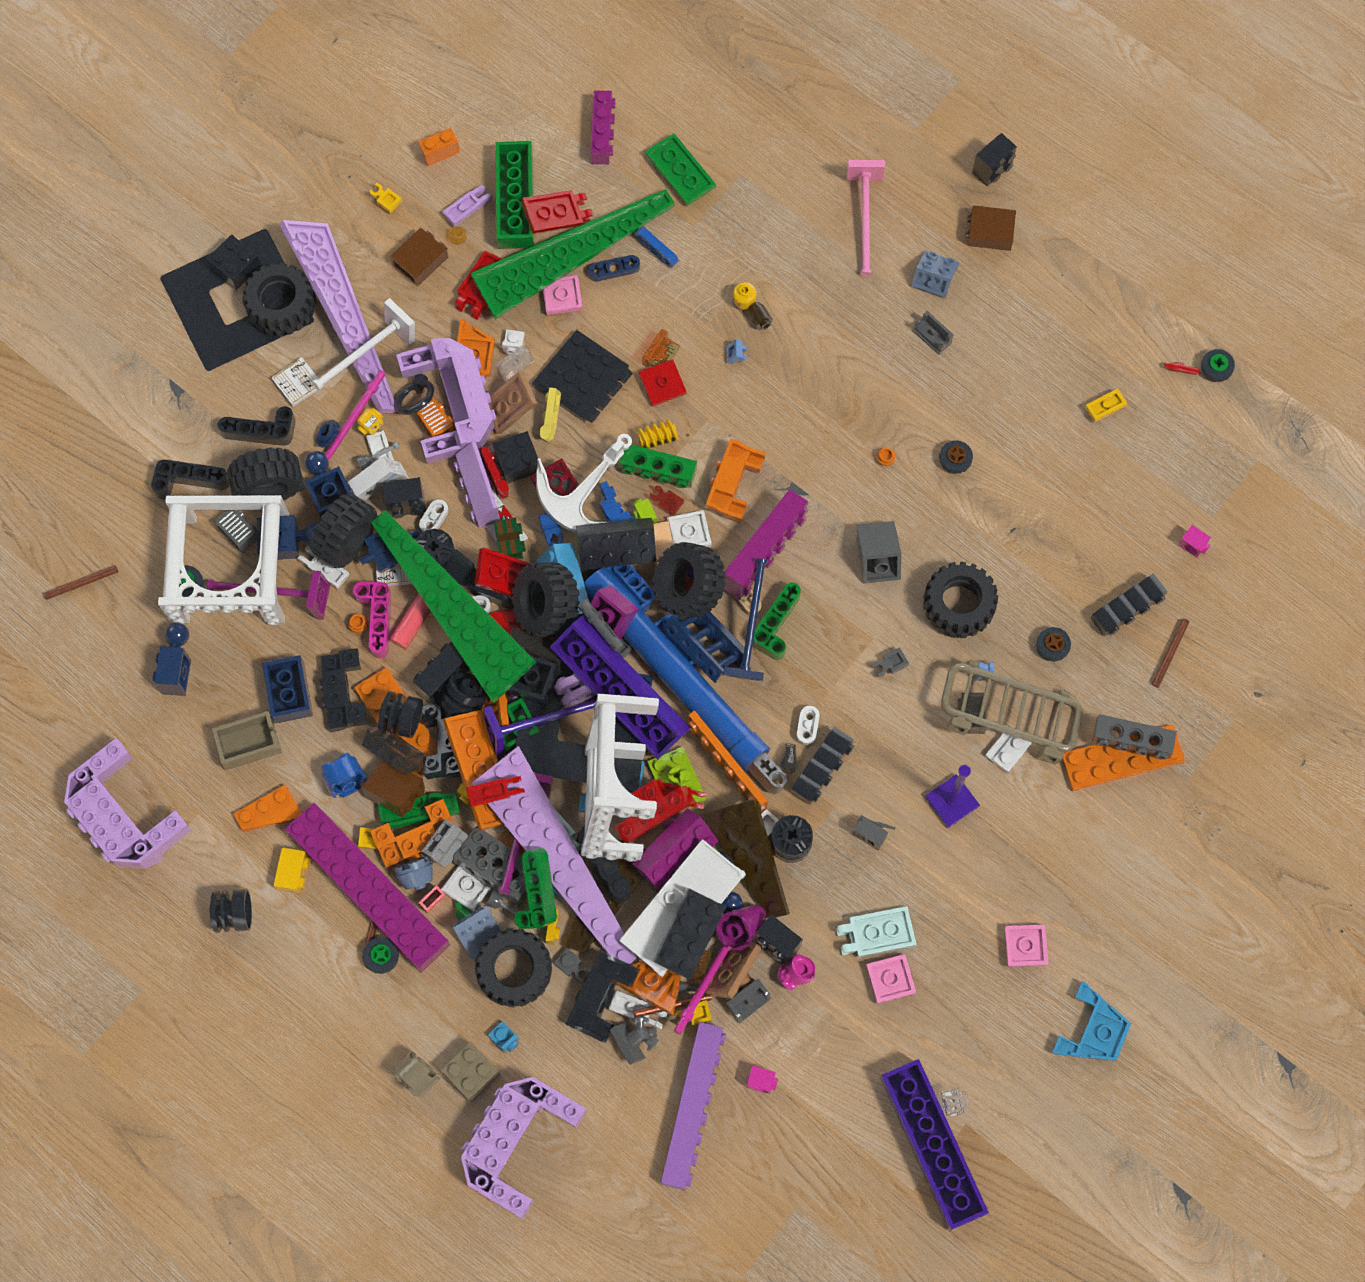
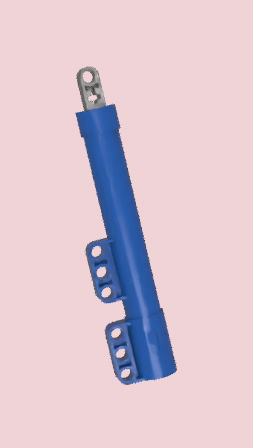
M631 565L602 568L591 575L584 582L589 602H592L598 590L611 585L639 608L623 638L691 713L694 710L745 773L750 771L769 793H780L787 778L767 755L770 752L769 746L741 720L694 668L697 664L663 629L671 616H674L678 621L681 620L676 615L668 614L654 623L645 614L651 608L655 594L653 589ZM687 626L684 627L691 635H693V633L687 628ZM772 780L778 781L780 785L774 784Z

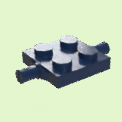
M417 529L409 533L414 539L420 535ZM378 532L364 539L369 554L359 558L362 565L373 560L378 565L381 573L399 565Z

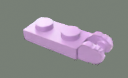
M483 185L478 186V188L468 192L445 209L443 215L455 227L480 209L482 205H486L491 201L493 196L487 193L478 199L486 189Z

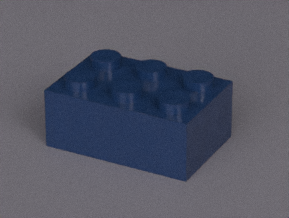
M301 655L262 663L270 713L274 723L277 724L313 716L305 664Z

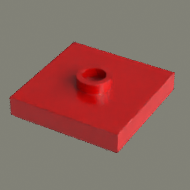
M673 359L639 372L652 407L687 394Z

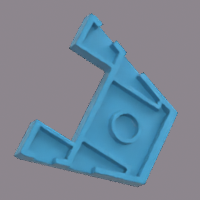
M1082 981L1075 999L1094 1007L1079 1044L1059 1036L1052 1054L1116 1061L1132 1023L1113 1006H1110L1086 982Z

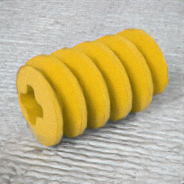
M666 420V426L663 422H659V428L656 424H652V429L645 426L644 432L641 428L637 430L640 446L643 447L645 445L648 449H650L651 443L656 448L658 441L663 446L665 439L671 443L672 437L679 441L676 427L670 420Z

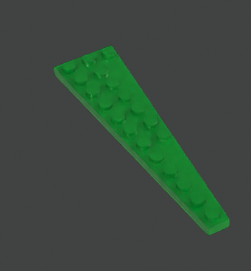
M667 189L472 272L471 277L496 320L673 208L674 201Z
M384 510L371 522L485 692L492 702L495 703L536 661Z

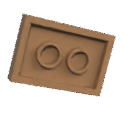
M518 371L490 396L492 403H489L490 410L494 409L497 419L493 421L496 433L502 434L537 404L524 372Z
M750 943L749 946L742 950H732V947H730L705 994L732 999L737 993L738 988L744 990L752 983V977L748 974V971L757 959L761 948L754 943Z

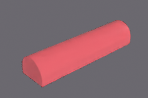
M419 593L389 639L390 642L407 650L431 611Z

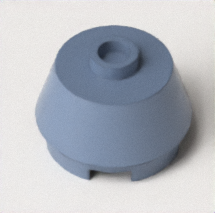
M428 856L394 868L397 875L395 877L405 890L414 888L416 891L426 887V883L433 880V863H430Z

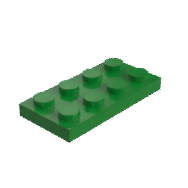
M675 133L645 151L646 157L686 206H689L716 188V183Z

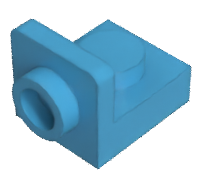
M503 1021L488 1034L504 1053L513 1051L519 1044L517 1042L519 1037Z

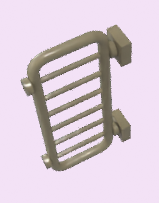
M969 660L968 664L956 663L950 667L941 699L943 710L946 714L953 717L948 722L946 730L965 735L971 729L972 723L1045 746L1039 752L1038 759L1055 765L1062 760L1064 752L1075 748L1083 717L1081 704L1069 697V691L1059 690L1058 693L1008 678L979 668V662ZM959 670L969 673L961 711L953 709L949 705L955 674ZM973 674L987 679L979 717L964 712ZM991 680L1006 685L997 723L983 718ZM1009 686L1024 691L1016 728L1001 724ZM1028 692L1042 696L1034 735L1019 730ZM1046 698L1060 702L1052 740L1037 736ZM1064 704L1070 705L1075 709V717L1068 744L1056 742Z

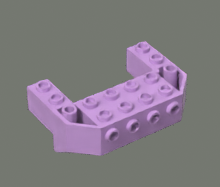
M451 338L431 339L432 345L396 354L403 378L440 369L457 431L421 440L428 464L455 457V454L472 441L476 442L478 450L482 449L495 427L493 421L497 420L494 409L490 410L489 403H492L489 392L485 393L483 386L487 385L484 375L480 376L478 370L482 368L479 358H475L473 350Z
M115 738L69 774L64 801L68 806L66 811L73 819L77 817L80 821L77 825L84 833L89 832L92 836L89 840L96 848L101 847L103 850L101 855L108 863L112 861L117 867L147 869L163 860L161 855L192 830L175 810L145 835L140 832L103 784L105 780L133 759L120 741Z
M534 1077L505 1084L503 1088L499 1087L493 1097L496 1099L493 1105H488L483 1113L484 1120L481 1124L477 1123L473 1129L472 1134L474 1136L470 1142L467 1141L461 1150L463 1153L461 1158L468 1186L522 1220L534 1201L502 1182L499 1174L536 1112L541 1114L544 1109L577 1129L587 1112L585 1107Z

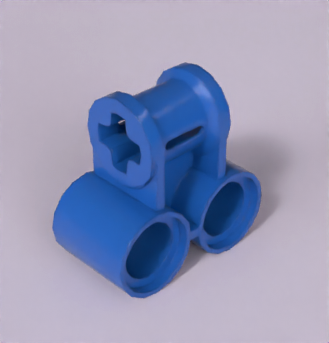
M547 513L540 514L538 518L548 546L550 547L555 544L550 542L552 535L560 537L558 544H563L564 537L561 526Z

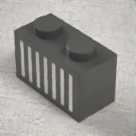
M227 510L214 522L218 529L244 553L257 541V528L253 523L248 524L245 521L246 517L240 510Z

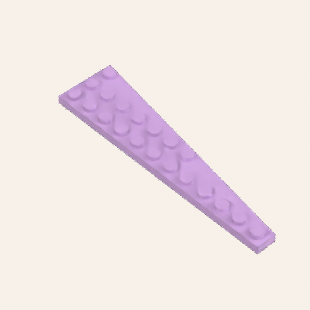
M282 220L279 225L283 230V235L290 243L328 315L333 329L338 334L348 355H351L368 342L371 337L328 224ZM374 347L353 362L366 389L379 370L383 371ZM384 376L378 385L379 389L376 393H373L371 399L379 413H394L396 411L395 401Z
M518 746L476 779L472 785L475 786L502 778L509 779L521 776L522 780L520 782L507 784L508 791L524 788L525 793L488 803V805L525 851L542 847L547 851L552 885L608 954L629 964L638 957L619 941L624 936V932Z

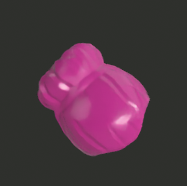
M802 954L795 955L789 959L786 966L778 969L779 981L788 990L795 989L797 985L807 984L815 977V963Z

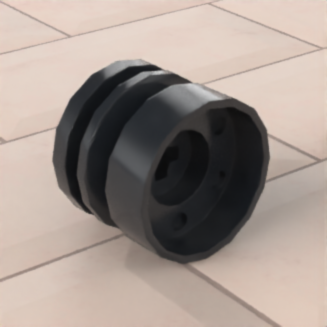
M433 528L425 530L416 539L445 568L455 550L453 540L449 534L441 529Z
M388 691L379 711L378 729L381 731H386L387 729L388 733H393L398 726L399 736L413 738L421 719L423 700L408 696L403 703V694L399 693L396 696L394 691Z
M788 815L782 817L775 823L772 829L771 848L778 859L786 863H796L808 856L813 841L811 825L799 816ZM793 834L796 835L795 839H794V838H792L791 840L788 839V838H789V835H790V836H792Z
M234 889L231 899L227 890H223L222 894L219 890L212 892L209 913L215 933H220L222 927L224 932H229L231 923H233L235 931H249L251 929L252 904L248 889Z

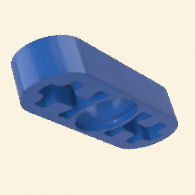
M641 227L635 232L637 239L668 267L672 268L679 262L676 254L645 227Z

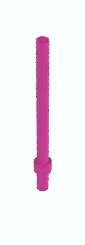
M379 370L373 381L369 382L366 392L337 434V438L333 440V443H331L325 455L328 461L373 393H376L379 389L378 385L386 375L382 370Z
M722 945L687 1008L683 1009L680 1014V1020L674 1029L675 1033L681 1035L686 1024L692 1020L694 1010L730 949L729 945Z

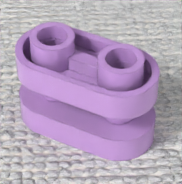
M575 673L567 678L561 677L555 682L554 689L558 695H565L561 699L565 708L572 707L595 696L591 689Z

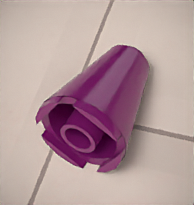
M752 905L724 913L716 927L719 939L725 946L729 945L732 947V950L746 948L765 922L766 912L761 906Z

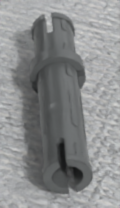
M585 599L577 606L588 619L587 622L597 629L614 652L624 644L601 617L600 611L597 612L588 599Z

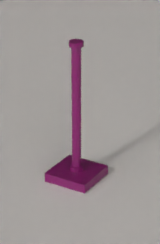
M313 570L309 590L277 588V595L307 598L306 607L316 619L324 620L331 584L321 571ZM209 579L207 590H231L242 584L214 582L213 579ZM253 587L245 589V592L257 593Z
M534 773L547 798H550L553 777ZM515 837L503 882L498 889V892L503 895L510 894L509 886L520 848V843Z

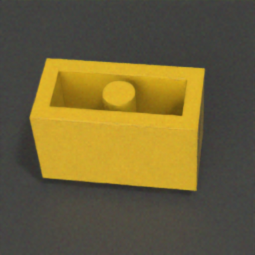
M282 848L274 881L276 890L300 894L301 888L304 889L306 883L304 873L305 869L308 870L310 865V858H308L305 851Z

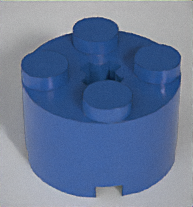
M345 753L339 759L327 762L322 766L321 777L333 798H337L336 795H340L343 798L357 792L361 788L360 784L363 781L365 783L367 780L356 757L351 756L350 753Z

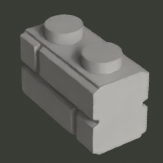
M445 819L422 852L445 868L447 864L452 862L453 856L465 842L468 835L455 824Z

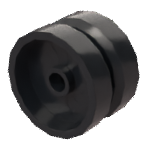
M458 672L451 675L440 702L446 712L452 716H457L478 710L482 711L488 694L475 675Z

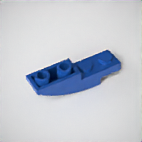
M607 481L600 483V489L605 501L600 502V507L607 522L635 519L634 516H630L628 511L623 512L620 502L616 503L614 498L616 493L613 486L609 487Z

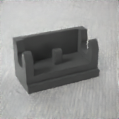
M928 311L924 313L921 321H916L915 328L913 329V332L938 355L952 344L954 334Z
M756 979L729 1000L726 1006L737 1021L741 1023L771 1000V997L761 981Z

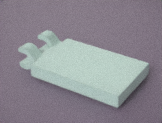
M907 906L850 917V924L839 925L836 928L838 936L849 934L851 944L842 945V956L856 952L859 958L915 947L917 945Z

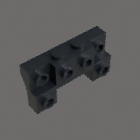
M358 648L341 650L338 654L321 656L322 678L319 679L320 689L324 690V697H321L322 707L327 710L330 732L368 725L365 703L351 705L346 673L361 670Z
M441 702L425 705L422 709V723L425 727L437 726V754L423 757V775L427 780L439 777H461L443 723L445 718L453 716L444 710Z
M600 951L591 971L584 978L585 984L582 990H579L575 997L576 1003L566 1025L606 1043L611 1033L610 1029L615 1025L601 1018L617 982L632 987L640 969L604 951Z

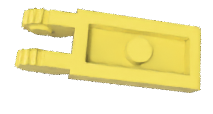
M549 388V393H546L545 396L547 407L543 413L544 425L540 428V436L546 442L553 440L557 426L561 392L556 388Z

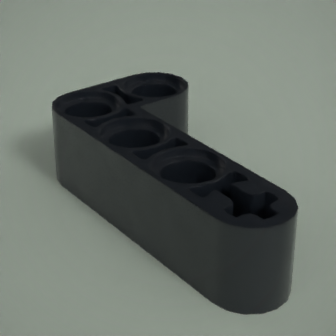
M282 406L277 410L274 422L223 417L218 422V428L222 436L228 440L286 446L292 441L296 419L291 408ZM287 415L290 416V417H289L288 419H286V420H283V419H282L284 416H287ZM250 428L248 432H242L244 429ZM264 430L268 431L266 434H261ZM283 432L286 433V435L283 437L279 436Z
M166 459L157 462L151 482L154 493L160 499H166V496L171 495L174 483L224 490L230 486L228 475L224 468ZM169 468L168 472L162 473L164 469ZM188 471L186 475H180L182 472ZM201 474H206L205 477L199 478ZM160 486H165L163 490H158Z

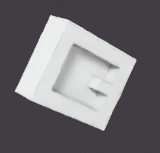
M506 329L505 340L502 342L503 352L512 356L516 354L521 355L525 332Z

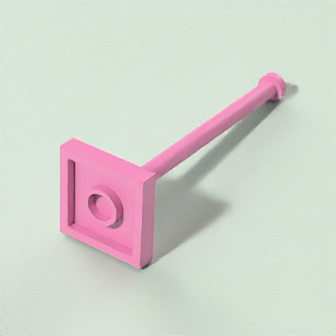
M885 160L848 161L847 181H862V269L860 274L863 276L871 275L869 181L883 180Z

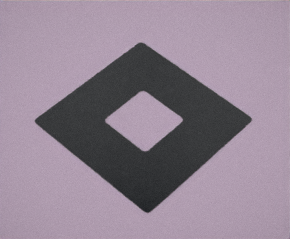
M262 229L239 240L258 255L261 267L264 265L269 267L271 263H276V265L285 263L267 229ZM212 253L160 277L207 371L213 370L288 335V333H284L283 336H277L276 333L268 335L266 331L261 332L257 326L251 323L248 316L229 325L224 323L209 293L211 289L226 283L208 265L206 258ZM287 289L275 290L265 298L263 303L268 309L280 310L289 306L296 294ZM309 316L310 321L307 325L312 324L314 322L313 316Z
M540 658L557 664L559 671L555 682L561 677L567 678L574 673L564 661ZM555 682L547 705L523 698L532 718L562 709L563 703L561 699L565 695H558L554 689ZM595 695L585 700V702L596 700L597 696ZM522 708V709H521V715H524V716L526 717V720H527L528 717H527L525 711H524L523 708ZM615 716L614 742L642 744ZM560 718L536 725L539 732L533 735L529 734L530 731L534 730L532 726L518 730L515 748L519 746L534 773L587 783L586 745L558 740ZM614 758L617 778L625 789L633 791L638 789L642 760Z

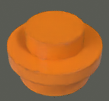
M882 448L878 451L877 461L881 465L889 466L894 463L896 456L892 449Z
M355 614L349 619L348 625L351 631L361 633L366 630L368 621L365 616Z

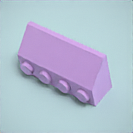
M472 441L455 454L457 461L454 462L457 473L461 472L462 478H459L462 489L466 488L468 493L465 495L467 505H472L473 511L470 512L472 520L477 522L479 527H483L500 520L476 442Z

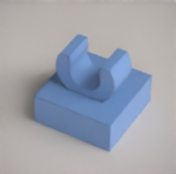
M735 339L726 346L727 363L734 364L737 361L742 362L748 358V356L743 355L747 347L742 346V340Z

